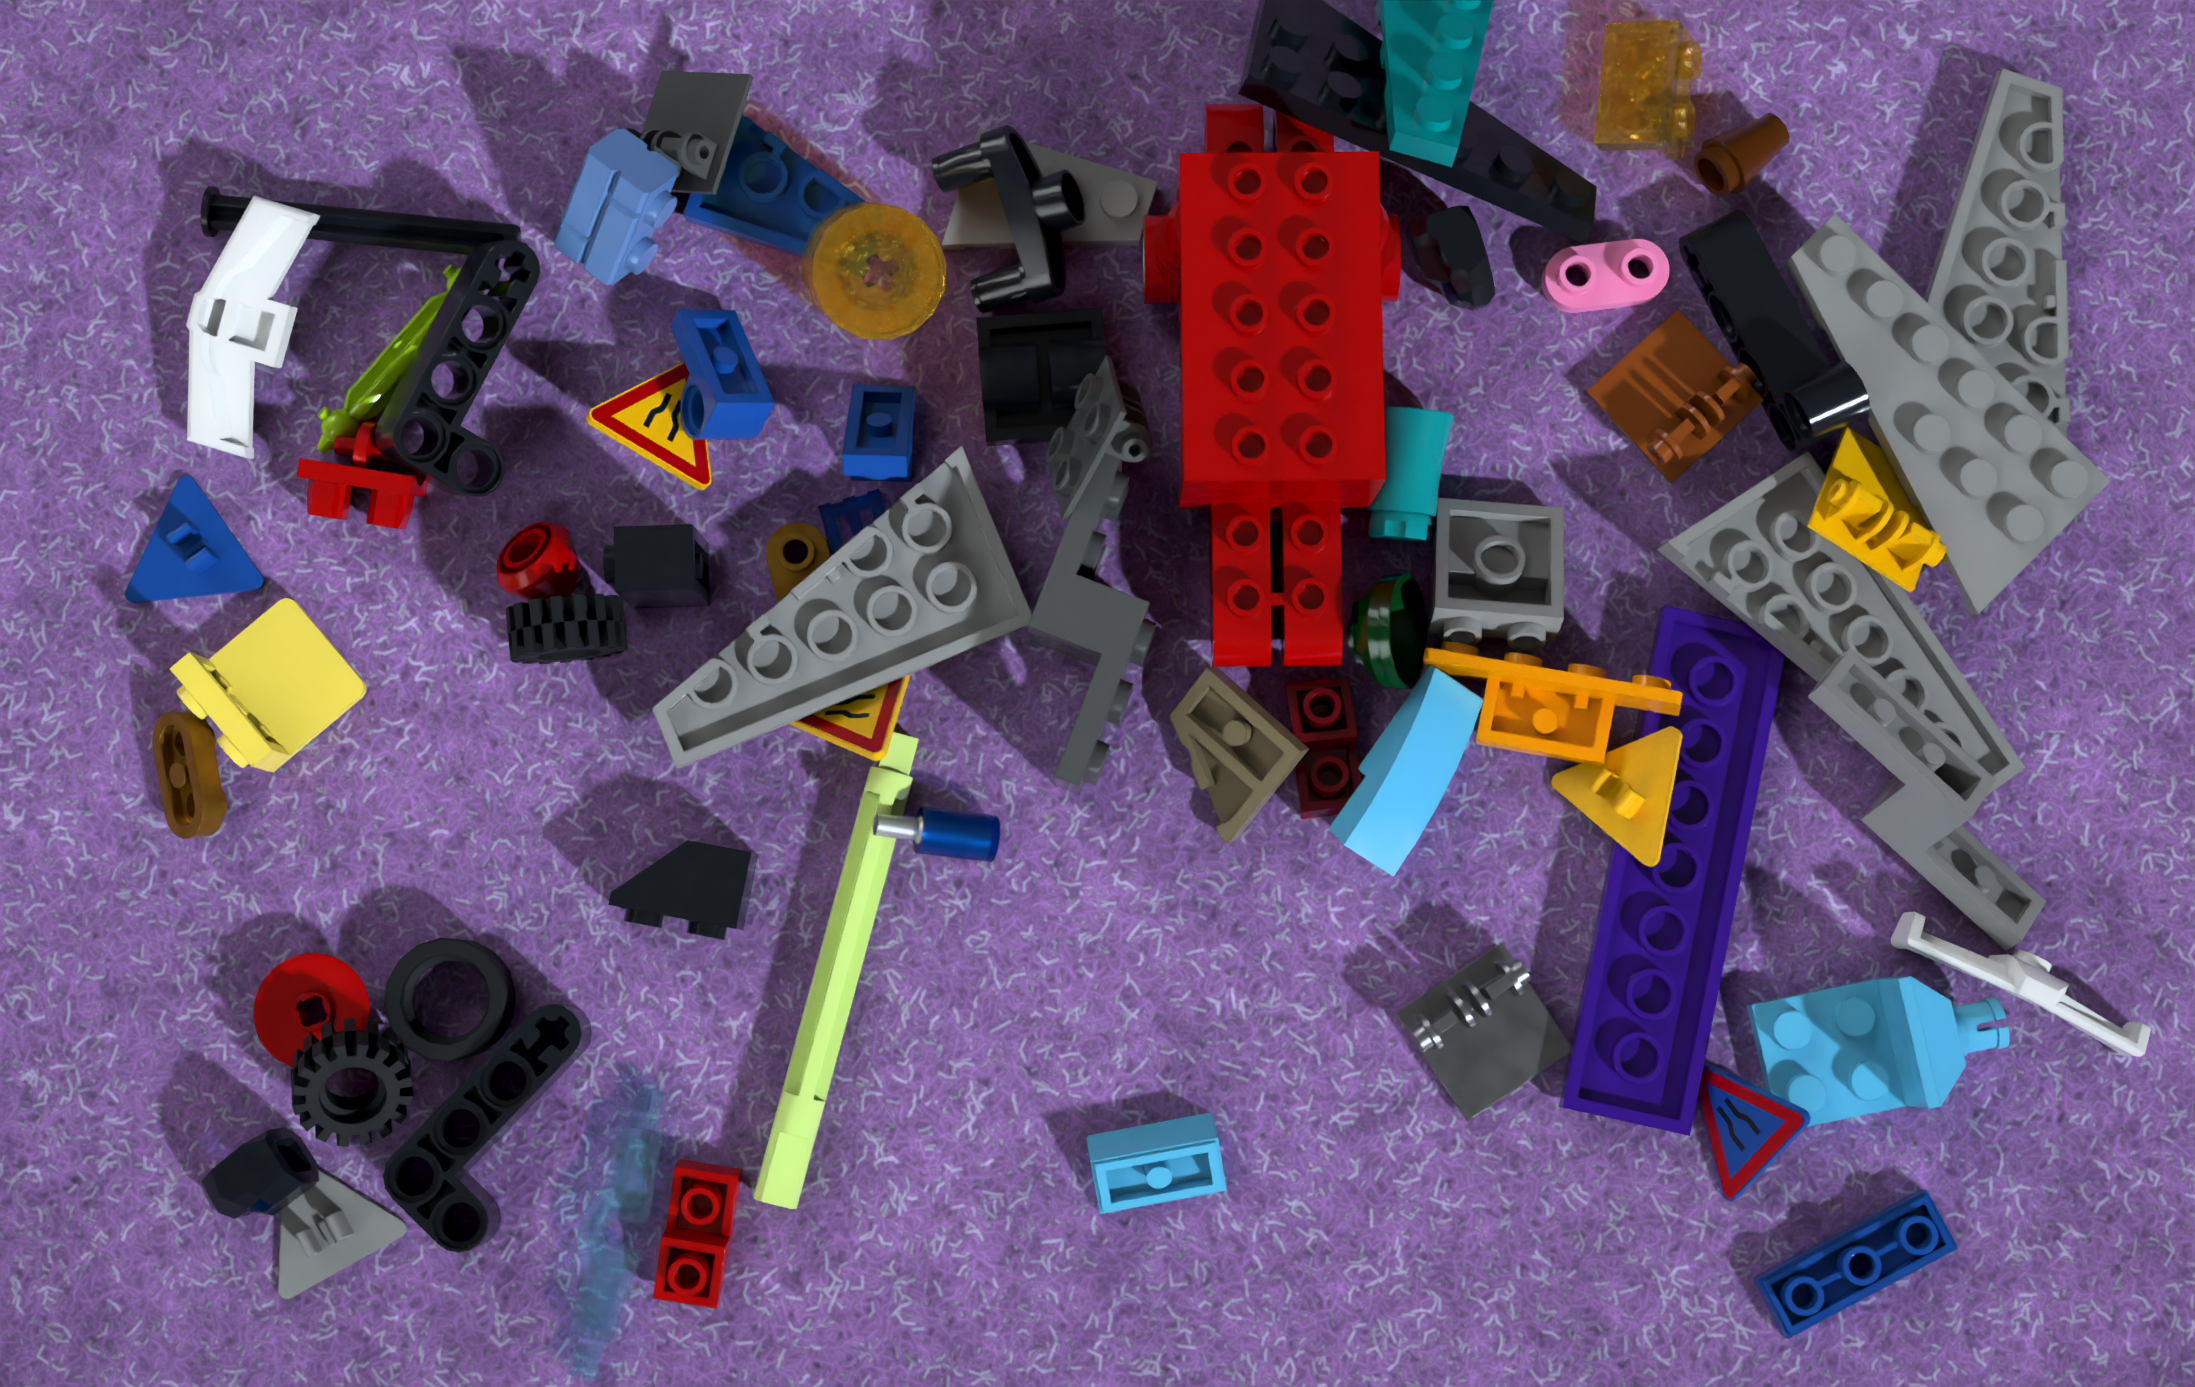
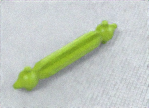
M451 264L446 267L443 274L448 278L447 291L430 297L347 391L343 409L330 411L325 406L318 412L317 416L323 421L321 424L322 435L316 448L322 454L334 449V442L338 435L356 438L360 422L377 416L388 404L462 267L456 269ZM479 290V291H477V293H478V294H481V295H485V294H484V291H485V290Z

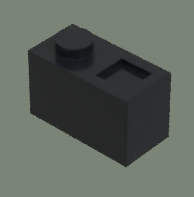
M693 524L614 527V545L604 546V577L607 584H615V592L634 609L710 606L709 543Z

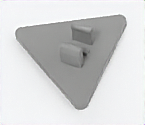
M318 1168L319 1181L311 1189L281 1210L279 1295L284 1299H291L404 1236L407 1232L406 1222Z

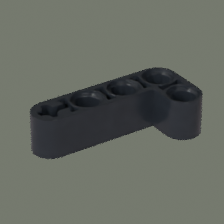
M1739 209L1734 210L1680 237L1679 249L1685 265L1738 363L1746 364L1755 373L1757 382L1751 387L1763 398L1764 401L1761 405L1782 444L1790 452L1796 453L1846 428L1869 411L1870 400L1861 378L1846 361H1840L1832 366L1829 365L1754 225L1743 211Z
M518 240L487 242L475 247L469 254L380 417L375 430L376 444L383 456L433 486L453 495L468 497L486 496L494 492L503 480L505 467L499 450L488 441L460 425L537 284L540 275L539 260L535 252L526 243ZM506 258L503 269L511 274L509 280L499 281L502 271L494 265L496 259ZM479 290H489L487 295L477 293ZM469 308L475 309L483 320L482 334L475 342L468 339L462 330V318ZM441 363L451 370L454 381L452 390L443 398L434 391L431 382L433 370ZM414 419L420 424L424 439L421 447L416 452L410 454L401 442V431L407 421ZM469 450L478 462V472L473 481L465 485L457 474L456 466L460 456Z
M550 1004L541 1006L533 1011L391 1156L385 1165L384 1185L391 1198L438 1245L447 1251L460 1253L472 1250L487 1243L498 1231L501 1221L499 1205L493 1196L468 1171L562 1076L590 1044L592 1035L590 1021L585 1013L577 1007L567 1004ZM567 1020L569 1026L564 1031L566 1039L570 1041L567 1046L564 1044L551 1045L538 1058L522 1049L523 1044L527 1049L540 1048L550 1038L552 1032L546 1025L548 1021L560 1022ZM540 1061L548 1064V1068L546 1070ZM508 1062H515L521 1066L526 1075L525 1089L517 1098L508 1097L499 1087V1072ZM462 1109L471 1111L479 1120V1136L471 1145L458 1141L453 1133V1120ZM415 1157L425 1159L433 1169V1182L426 1192L417 1191L408 1182V1165ZM461 1202L468 1203L479 1214V1230L472 1238L464 1237L453 1226V1211Z

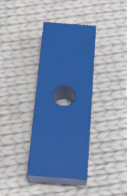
M1920 1189L1752 1279L1781 1334L1789 1339L1957 1250L1958 1247L1928 1191ZM1861 1253L1865 1258V1268L1860 1274L1853 1276L1849 1269V1262L1855 1254Z

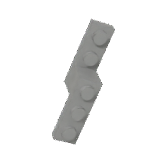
M1849 648L1833 662L1807 697L1895 775L1884 786L1861 821L2007 951L2023 940L2047 901L1962 826L1973 816L1996 782V779Z

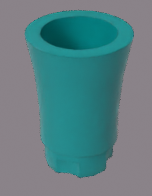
M1384 406L1386 480L1371 506L1366 507V511L1371 512L1369 536L1384 540L1429 542L1431 517H1436L1443 460L1455 415L1430 409Z

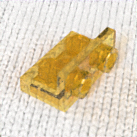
M1680 20L1606 23L1594 144L1600 151L1662 150L1669 159L1684 158L1685 141L1691 140L1695 133L1696 113L1694 104L1690 101L1692 79H1698L1700 76L1702 53L1699 42L1694 40Z

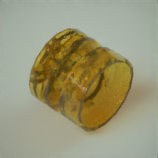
M856 201L833 209L813 227L802 252L801 277L810 302L826 320L862 339L892 340L914 332L934 314L945 291L947 263L937 236L920 217L895 205ZM870 256L883 262L890 261L891 267L884 272L887 283L883 287L871 281L863 282L862 276L869 271V265L866 260Z

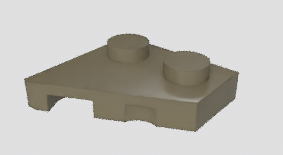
M1206 667L1169 715L1181 744L1190 752L1191 768L1200 790L1207 789L1221 822L1216 828L1220 837L1227 844L1236 841L1309 750L1305 744L1218 667Z

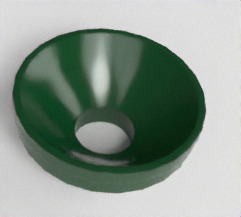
M1410 573L1383 575L1369 587L1361 600L1355 601L1352 605V615L1348 623L1349 649L1353 651L1356 663L1362 664L1368 674L1383 687L1395 688L1396 690L1412 689L1421 676L1427 639L1426 616L1422 594L1418 583Z

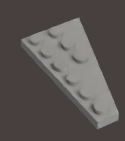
M2002 68L1994 77L1924 300L2067 438V424L2071 422L2070 398H2066L2065 359L2069 357L2067 260H2062V228L2066 226L2065 203H2061L2060 165L2064 162L2062 88Z
M1835 213L1785 264L1819 329L1826 331L1840 360L1849 363L1861 378L1870 400V409L1868 411L1870 417L1867 420L1912 507L1919 509L1929 530H1934L1940 534V543L1944 544L1947 548L1941 562L1943 566H1949L1964 595L1960 598L1970 617L1976 616L2111 480Z
M960 446L926 478L914 485L893 506L869 526L861 530L794 587L787 596L767 613L761 615L714 658L708 660L652 708L677 769L1028 627L1032 613L963 447Z
M1809 451L1657 549L1817 682L1820 681L1833 662L1851 648L1996 779L1987 795L2026 768L1904 589L1807 527L1826 477Z

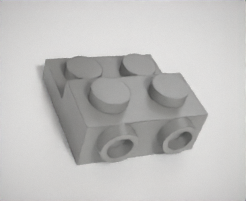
M1438 498L1436 517H1434L1433 566L1429 577L1428 633H1441L1445 641L1468 645L1480 642L1482 637L1507 639L1509 647L1518 651H1534L1542 648L1546 642L1555 643L1564 619V507Z

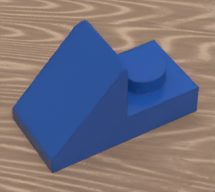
M852 385L842 451L843 476H850V479L853 481L911 482L913 477L915 386Z

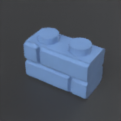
M625 128L615 129L588 148L553 240L554 248L575 263L582 262L584 264L583 269L605 285H614L630 272L638 275L646 269L658 250V244L651 240L654 231L667 221L677 204V198L671 194V190L679 173L677 172L678 167L657 151L647 150L648 145Z

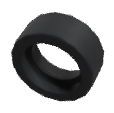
M438 938L418 944L397 962L387 981L384 1007L391 1030L406 1048L426 1059L455 1061L484 1053L502 1038L514 1015L516 991L510 970L494 951L472 940ZM445 961L463 962L474 968L485 981L489 995L487 1011L480 1024L469 1033L454 1038L441 1037L427 1030L418 1020L413 1006L414 989L421 975L433 965Z

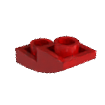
M683 1159L677 1161L674 1167L666 1229L661 1236L653 1299L717 1309L728 1261L742 1169Z

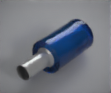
M921 806L916 818L876 813L873 821V835L913 840V848L916 854L993 862L999 846L1000 821L997 815Z

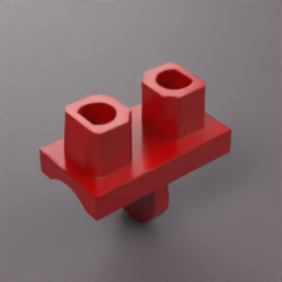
M367 421L363 422L359 427L356 438L338 435L334 442V453L353 457V467L299 458L297 477L309 479L307 488V513L309 515L347 520L352 486L371 489L366 524L396 529H406L413 509L414 497H426L428 482L415 476L377 471L379 461L393 462L381 454L376 444L375 430L378 423Z

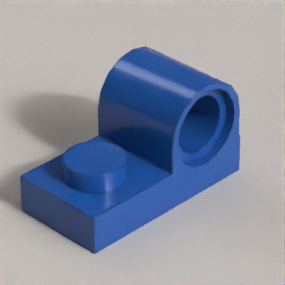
M678 309L670 328L690 374L684 386L680 404L681 422L686 435L692 440H751L756 438L775 402L736 311Z

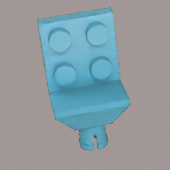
M1912 976L1879 977L1746 1005L1765 1090L1807 1110L1810 1115V1124L1807 1127L1905 1106L1923 1109L1941 1107L1966 1066L1964 1056L1967 1053L1991 1048L1995 1050L2006 1048L2010 1041L2008 1026L1998 1028L1996 1026L1976 1029L1980 1023L2006 1018L2004 1009L1996 997L1983 998L1979 1002L1954 1006L1951 1000Z

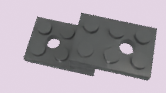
M1106 453L1070 516L1028 624L1031 642L1097 667L1055 774V784L1057 787L1080 795L1084 782L1097 785L1110 751V744L1100 740L1107 722L1117 726L1120 725L1133 687V683L1124 680L1130 663L1142 667L1157 624L1147 620L1150 602L1093 581L1106 549L1105 541L1107 535L1099 532L1105 518L1114 522L1117 521L1129 489L1127 484L1130 475L1122 473V460Z

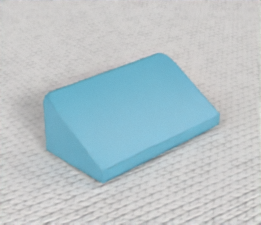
M1211 1113L1088 1135L1086 1138L1100 1214L1227 1191L1218 1135Z

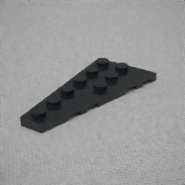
M1259 0L1238 91L1239 95L1368 151H1379V155L1582 243L1594 225L1597 186L1471 101L1469 102L1459 147L1452 167L1389 150L1384 99L1387 81L1386 71L1381 68L1380 49L1383 41L1323 0Z

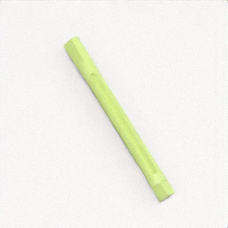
M893 732L887 755L883 759L878 760L875 767L870 766L753 1196L755 1200L789 1209H797L897 838L874 836V817L876 813L903 816L913 777H910L909 774L918 738Z

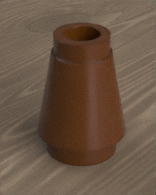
M1767 113L1761 118L1705 140L1701 151L1694 157V168L1698 178L1714 195L1725 196L1728 193H1740L1780 150L1789 143L1788 130L1779 117L1772 113Z

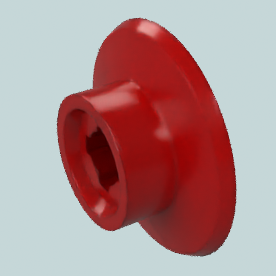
M321 953L296 955L274 967L262 981L254 1001V1025L258 1037L266 1050L278 1061L293 1067L294 1054L297 1049L304 1051L303 1040L310 1033L319 1040L322 1039L321 1026L332 1022L335 1031L339 1032L344 1030L343 1019L355 1018L356 1030H364L366 1020H369L370 1017L368 993L359 975L342 960ZM321 998L323 999L321 1003L324 1006L327 1017L324 1021L310 1024L307 1010H304L307 1002Z

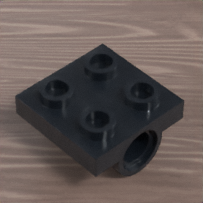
M1102 308L976 318L987 446L1051 441L1059 427L1067 428L1076 412L1075 398L1083 379L1089 373L1096 375L1105 356H1107Z

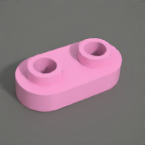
M1644 239L1571 246L1555 253L1547 263L1541 279L1542 290L1550 304L1568 313L1643 305L1657 297L1665 287L1669 278V262L1660 247ZM1634 260L1643 262L1648 268V277L1639 279L1632 276L1628 269V263ZM1569 268L1581 269L1586 275V284L1582 286L1572 285L1566 278V270Z

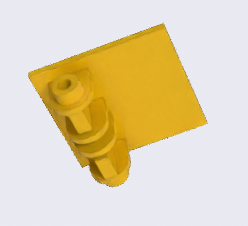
M1849 427L1844 428L1807 527L1911 593L1915 589L1923 564L1925 563L1931 568L1935 567L1944 557L1947 548L1944 544L1940 543V534L1934 530H1929L1919 509L1912 507L1883 449Z

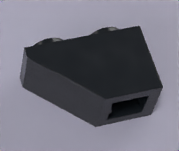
M687 840L613 890L610 894L608 905L626 908L623 920L626 922L662 928L665 915L689 920L687 933L725 940L727 927L739 930L744 929L758 855L748 851Z

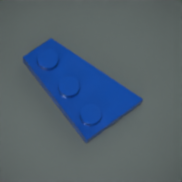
M743 114L740 118L716 195L691 193L683 214L688 222L862 278L865 277L884 221L883 214L822 169L818 170L789 149L788 144L770 131L767 133Z

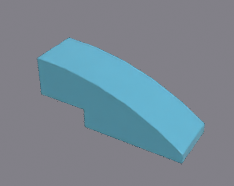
M1431 664L1358 767L1365 777L1329 827V830L1344 846L1394 877L1416 844L1444 795L1470 739L1483 699Z

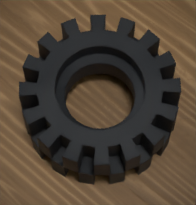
M574 594L571 597L552 596L546 600L538 598L529 600V602L515 603L513 606L506 608L510 661L514 663L533 664L539 662V664H550L559 661L560 663H566L572 660H592L594 657L604 658L612 656L611 654H620L623 651H627L623 601L621 597L616 595L604 596V594H593L584 596V594Z
M355 1018L343 1019V1031L336 1032L332 1022L321 1026V1040L310 1033L303 1040L304 1051L296 1050L293 1057V1069L291 1068L292 1107L295 1115L300 1114V1125L306 1131L315 1126L316 1139L325 1143L331 1133H336L337 1146L349 1147L350 1135H359L360 1145L362 1146L372 1143L371 1131L377 1129L382 1138L392 1133V1120L401 1124L407 1117L406 1105L412 1106L413 1101L411 1061L408 1057L407 1048L402 1042L397 1044V1036L390 1028H387L379 1036L378 1022L367 1019L364 1030H356ZM351 1067L368 1069L374 1072L378 1078L375 1088L366 1094L356 1097L335 1095L326 1086L329 1076L339 1070Z

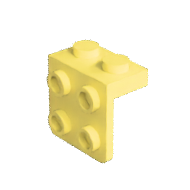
M289 598L281 599L210 659L189 652L170 668L172 673L183 684L176 690L182 702L202 720L209 715L224 733L217 739L224 752L241 768L250 764L251 767L272 773L362 699L367 690L365 681L299 603Z

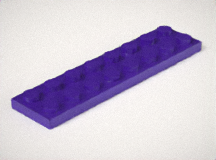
M1666 605L1659 609L1646 675L1666 679L1671 682L1670 690L1683 692L1679 716L1639 709L1633 741L1669 726L1679 729L1683 735L1660 861L1654 867L1645 866L1614 839L1612 841L1559 1107L1690 1136L1785 655L1744 622Z

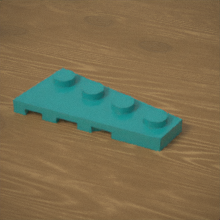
M1378 0L1376 15L1377 26H1381L1383 39L1380 58L1381 68L1386 71L1387 81L1384 99L1389 150L1452 167L1459 147L1494 0Z

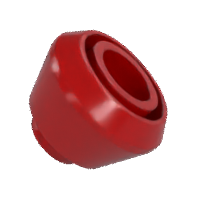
M548 522L534 523L520 530L506 543L498 556L496 564L497 582L504 591L527 601L538 598L546 600L552 596L568 597L578 584L580 561L568 530L561 524Z

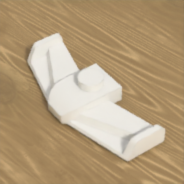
M253 196L202 289L194 293L186 323L189 330L187 441L240 457L254 459L255 362L282 368L298 310L297 307L274 301L272 298L313 225H316L320 215Z
M1915 911L1902 914L1891 937V944L1895 948L1911 950L1986 981L2035 1006H2041L2043 1009L2057 1015L2112 1048L2111 1053L2114 1055L2141 1057L2145 1054L2151 1032L2150 1026L2142 1022H2127L2123 1028H2120L2065 995L2069 983L2049 974L2052 964L2020 949H2015L2012 955H1989V958H1986L1923 932L1926 918L1924 915Z

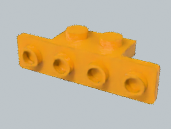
M1442 642L1440 649L1425 648L1423 663L1425 671L1432 664L1448 676L1486 682L1476 735V744L1604 767L1615 705L1679 716L1683 692L1670 690V681L1655 676L1634 675L1632 683L1606 678V670L1591 665L1569 664L1566 672L1543 668V660L1538 657L1512 652L1505 653L1504 660L1480 657L1478 656V648L1459 642Z

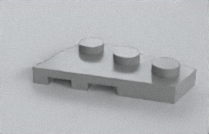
M978 128L974 143L980 141L981 134L988 130ZM1025 142L1043 177L1065 169L1074 176L1082 193L1086 212L1085 222L1080 226L1061 232L1064 247L1140 245L1143 235V216L1150 213L1158 181ZM993 177L959 188L942 241V250H965V247L999 246V249H1016Z

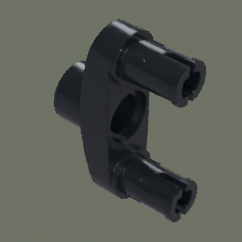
M1009 125L981 134L980 141L934 157L932 159L933 174L939 188L943 192H950L992 177L995 179L1007 222L1019 255V263L971 280L972 298L978 310L985 314L1030 299L1038 304L1061 296L1066 286V264L1061 232L1082 225L1086 217L1083 196L1074 176L1064 169L1043 177L1027 144L1019 133Z

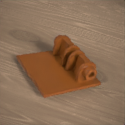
M1679 308L1586 391L1593 401L1670 484L1764 401L1751 387L1757 382L1755 373L1742 362L1733 367Z

